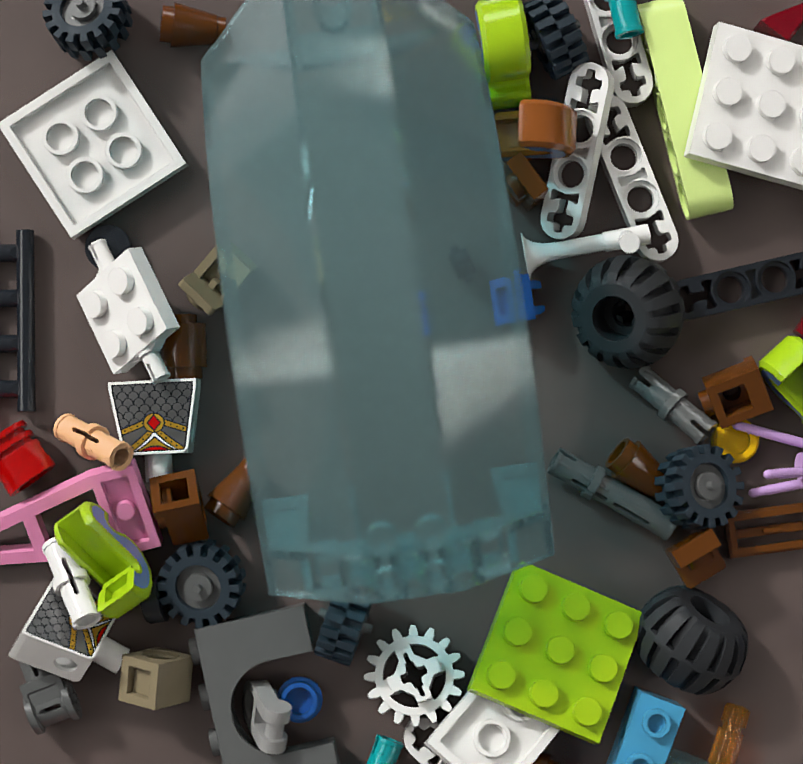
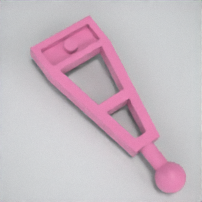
M133 458L130 465L122 471H115L108 465L90 469L1 511L0 532L23 521L31 543L0 545V565L48 562L42 551V546L50 538L40 513L91 489L94 491L99 506L108 513V522L115 531L128 536L141 551L162 546L163 536L157 519L154 517L152 504L136 459Z

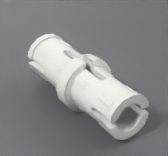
M55 537L49 539L43 544L42 551L48 560L54 576L52 582L53 589L57 596L62 597L70 615L73 628L83 630L94 626L101 620V614L97 612L96 604L88 587L91 581L86 569L81 568L58 545ZM65 570H67V571L69 572V575H70V577H71V580H72V582H73V585H74V588H75V591H76L77 595H76V594L74 593V591H73V588H72L71 583H70V581H69V577H68L67 572H66Z

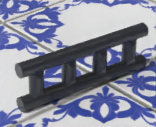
M19 229L16 230V244H0V262H16V289H0V308L17 307V335H0V353H17V380H0V398H17V412H36L34 230Z

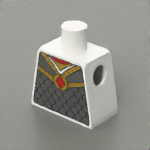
M197 378L166 379L157 384H153L152 380L108 382L119 440L132 446L133 456L144 455L146 482H149V478L173 473L172 454L193 452L201 380Z
M67 574L73 591L77 595L71 577ZM53 578L8 656L73 682L81 680L92 661L116 674L121 667L122 655L128 654L130 649L107 637L116 618H107L101 614V620L94 626L83 630L74 629L62 597L57 596L53 589ZM91 592L96 607H98V597Z

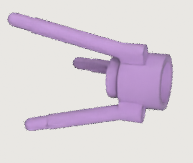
M744 422L732 425L735 430L803 448V438ZM803 452L796 455L794 468L765 470L763 473L766 479H798L752 488L748 492L749 496L759 497L803 489Z

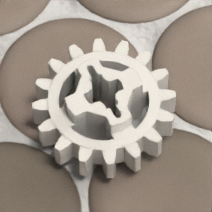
M410 625L409 636L402 637L401 633L394 629L392 630L394 642L387 644L381 639L376 642L382 651L380 657L375 655H368L367 661L376 666L375 672L364 674L365 681L376 683V688L372 689L368 696L370 699H378L380 697L383 699V703L378 710L382 715L391 709L396 711L394 715V723L400 725L405 715L411 716L413 727H419L421 716L427 715L434 724L437 722L435 711L438 708H442L448 713L451 712L452 707L447 701L450 695L461 697L462 691L458 687L453 686L454 680L465 678V672L453 670L452 666L461 659L459 653L448 655L446 650L450 645V639L446 637L439 643H436L434 641L435 630L433 628H429L424 637L418 636L415 625ZM418 645L429 648L438 656L429 659L419 657L413 654L410 646ZM396 653L399 662L395 673L384 680L386 664L390 657ZM405 657H409L411 663L415 664L418 670L424 668L427 670L428 674L422 677L424 696L420 695L419 690L411 682L403 684L402 678L408 675L406 669L408 665ZM446 672L443 690L434 700L430 692L435 677ZM402 692L415 697L419 707L401 705L392 699L391 696Z

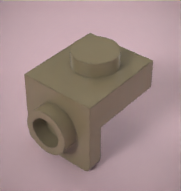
M225 237L216 244L195 271L185 276L178 285L186 293L188 301L194 307L205 311L208 315H213L226 307L260 267L231 239Z

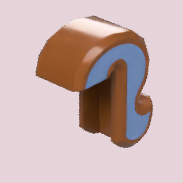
M521 100L519 111L498 112L492 118L495 128L494 149H491V156L495 160L507 162L520 151L528 161L532 159H560L569 157L576 150L577 112L566 104L549 100Z

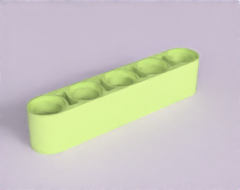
M654 0L638 4L639 17L644 29V33L640 37L653 77L652 92L684 216L687 220L732 210L734 201L727 169L684 157L702 79V70L684 1Z

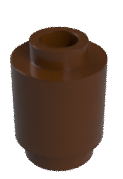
M174 314L180 328L166 339L161 349V357L168 372L171 374L167 378L203 379V368L207 367L206 323H197L196 314Z

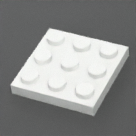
M718 22L714 25L684 157L803 190V46L723 22Z
M113 50L107 52L106 57L96 59L0 121L1 131L69 236L74 240L188 166Z

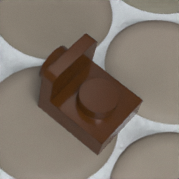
M711 528L699 529L664 550L687 588L695 587L726 568V563L717 547L721 546V543Z

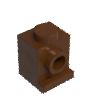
M752 355L743 358L744 361L701 377L706 388L697 392L701 404L708 417L716 415L721 429L774 410L761 373ZM738 386V390L733 395L723 394V391Z
M195 469L149 478L154 517L157 519L160 530L168 528L173 546L209 539L205 505Z

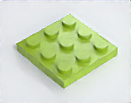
M519 559L515 562L467 691L589 743L599 744L636 643L639 621L643 612Z

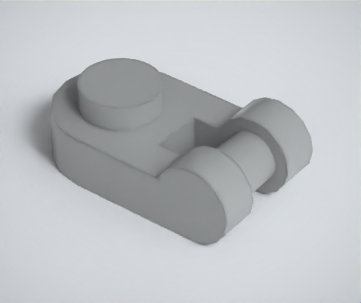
M267 680L247 681L244 685L242 698L243 715L246 725L261 751L268 754H281L286 750L287 734L284 731V725L290 721L292 707L288 702L279 699L278 691L273 689Z

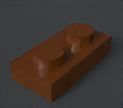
M521 151L505 163L501 174L504 183L500 185V188L514 207L522 204L525 210L529 212L543 201L549 188Z

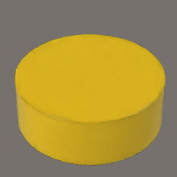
M747 420L742 421L744 423L752 424ZM718 424L712 432L711 445L712 447L719 446L723 448L722 455L731 454L735 459L732 463H742L752 458L759 446V436L735 430L732 425L721 429L720 424Z

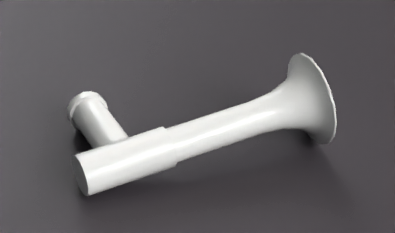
M648 224L552 243L532 242L521 233L529 278H531L532 272L537 267L557 259L621 249L626 253H633L639 249V246L651 244Z

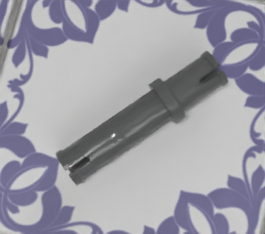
M562 447L558 449L551 460L546 473L581 492L580 496L589 501L593 498L613 511L648 529L664 541L671 536L676 528L675 525L669 522L673 514L663 515L660 510L662 508L661 505L606 474L604 467L600 465L594 467Z

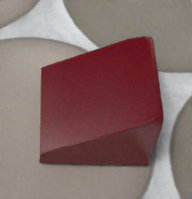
M803 3L761 19L753 29L754 32L789 42L803 24Z

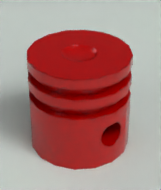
M20 420L0 432V481L10 497L37 482L56 466V463L44 450L40 441L37 438L32 440L34 435L32 430H25L27 423L24 420Z

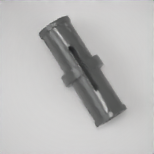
M649 365L642 367L638 373L651 383V387L646 386L635 376L632 378L629 388L636 391L659 410L657 416L665 422L668 420L672 421L696 445H701L708 437L694 426L695 423L701 425L710 434L718 425L715 420L710 419L687 400L688 394L681 388L675 390L654 372Z

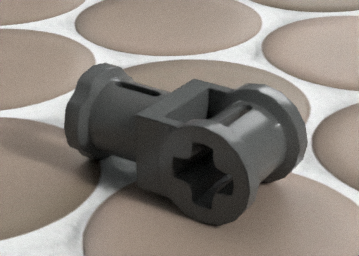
M18 661L26 683L19 686L23 696L24 710L29 724L36 735L45 733L46 727L68 718L74 721L82 718V709L77 693L68 679ZM55 704L61 705L48 711L45 710V708H48Z

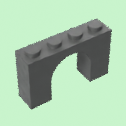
M305 602L223 620L216 625L210 626L209 623L202 628L194 629L195 638L189 639V649L194 666H202L205 683L199 684V695L203 710H211L215 728L209 729L208 734L214 757L221 755L223 764H340L335 736L287 746L286 750L281 754H268L261 751L254 738L240 724L235 710V693L238 683L249 669L266 661L313 651L315 645Z

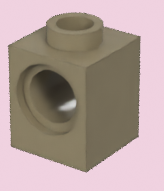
M161 647L123 654L118 700L151 710H159L190 701L193 670L191 655Z

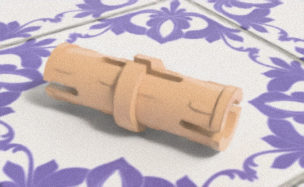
M66 413L61 415L54 424L53 433L55 438L76 448L77 453L89 461L99 460L115 471H122L130 465L133 459L132 446L110 436L107 428L97 423L87 424L74 415Z

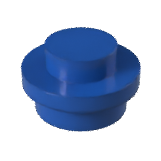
M292 677L285 681L278 691L279 699L288 702L292 707L290 717L292 722H308L319 713L322 707V691L318 684L308 677Z

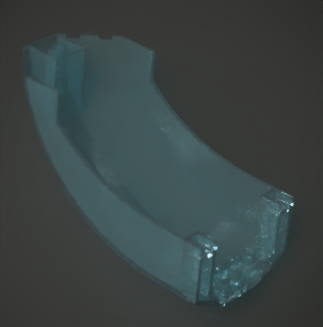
M245 0L216 42L201 59V79L209 184L222 297L244 450L269 595L359 604L386 602L464 591L555 555L541 425L518 255L495 118L474 22L444 0Z

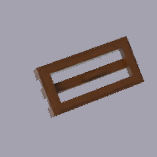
M803 502L740 510L734 518H728L729 523L724 525V537L728 548L726 549L727 558L733 559L803 549V539L738 547L737 539L803 530V520L735 529L734 522L803 512Z

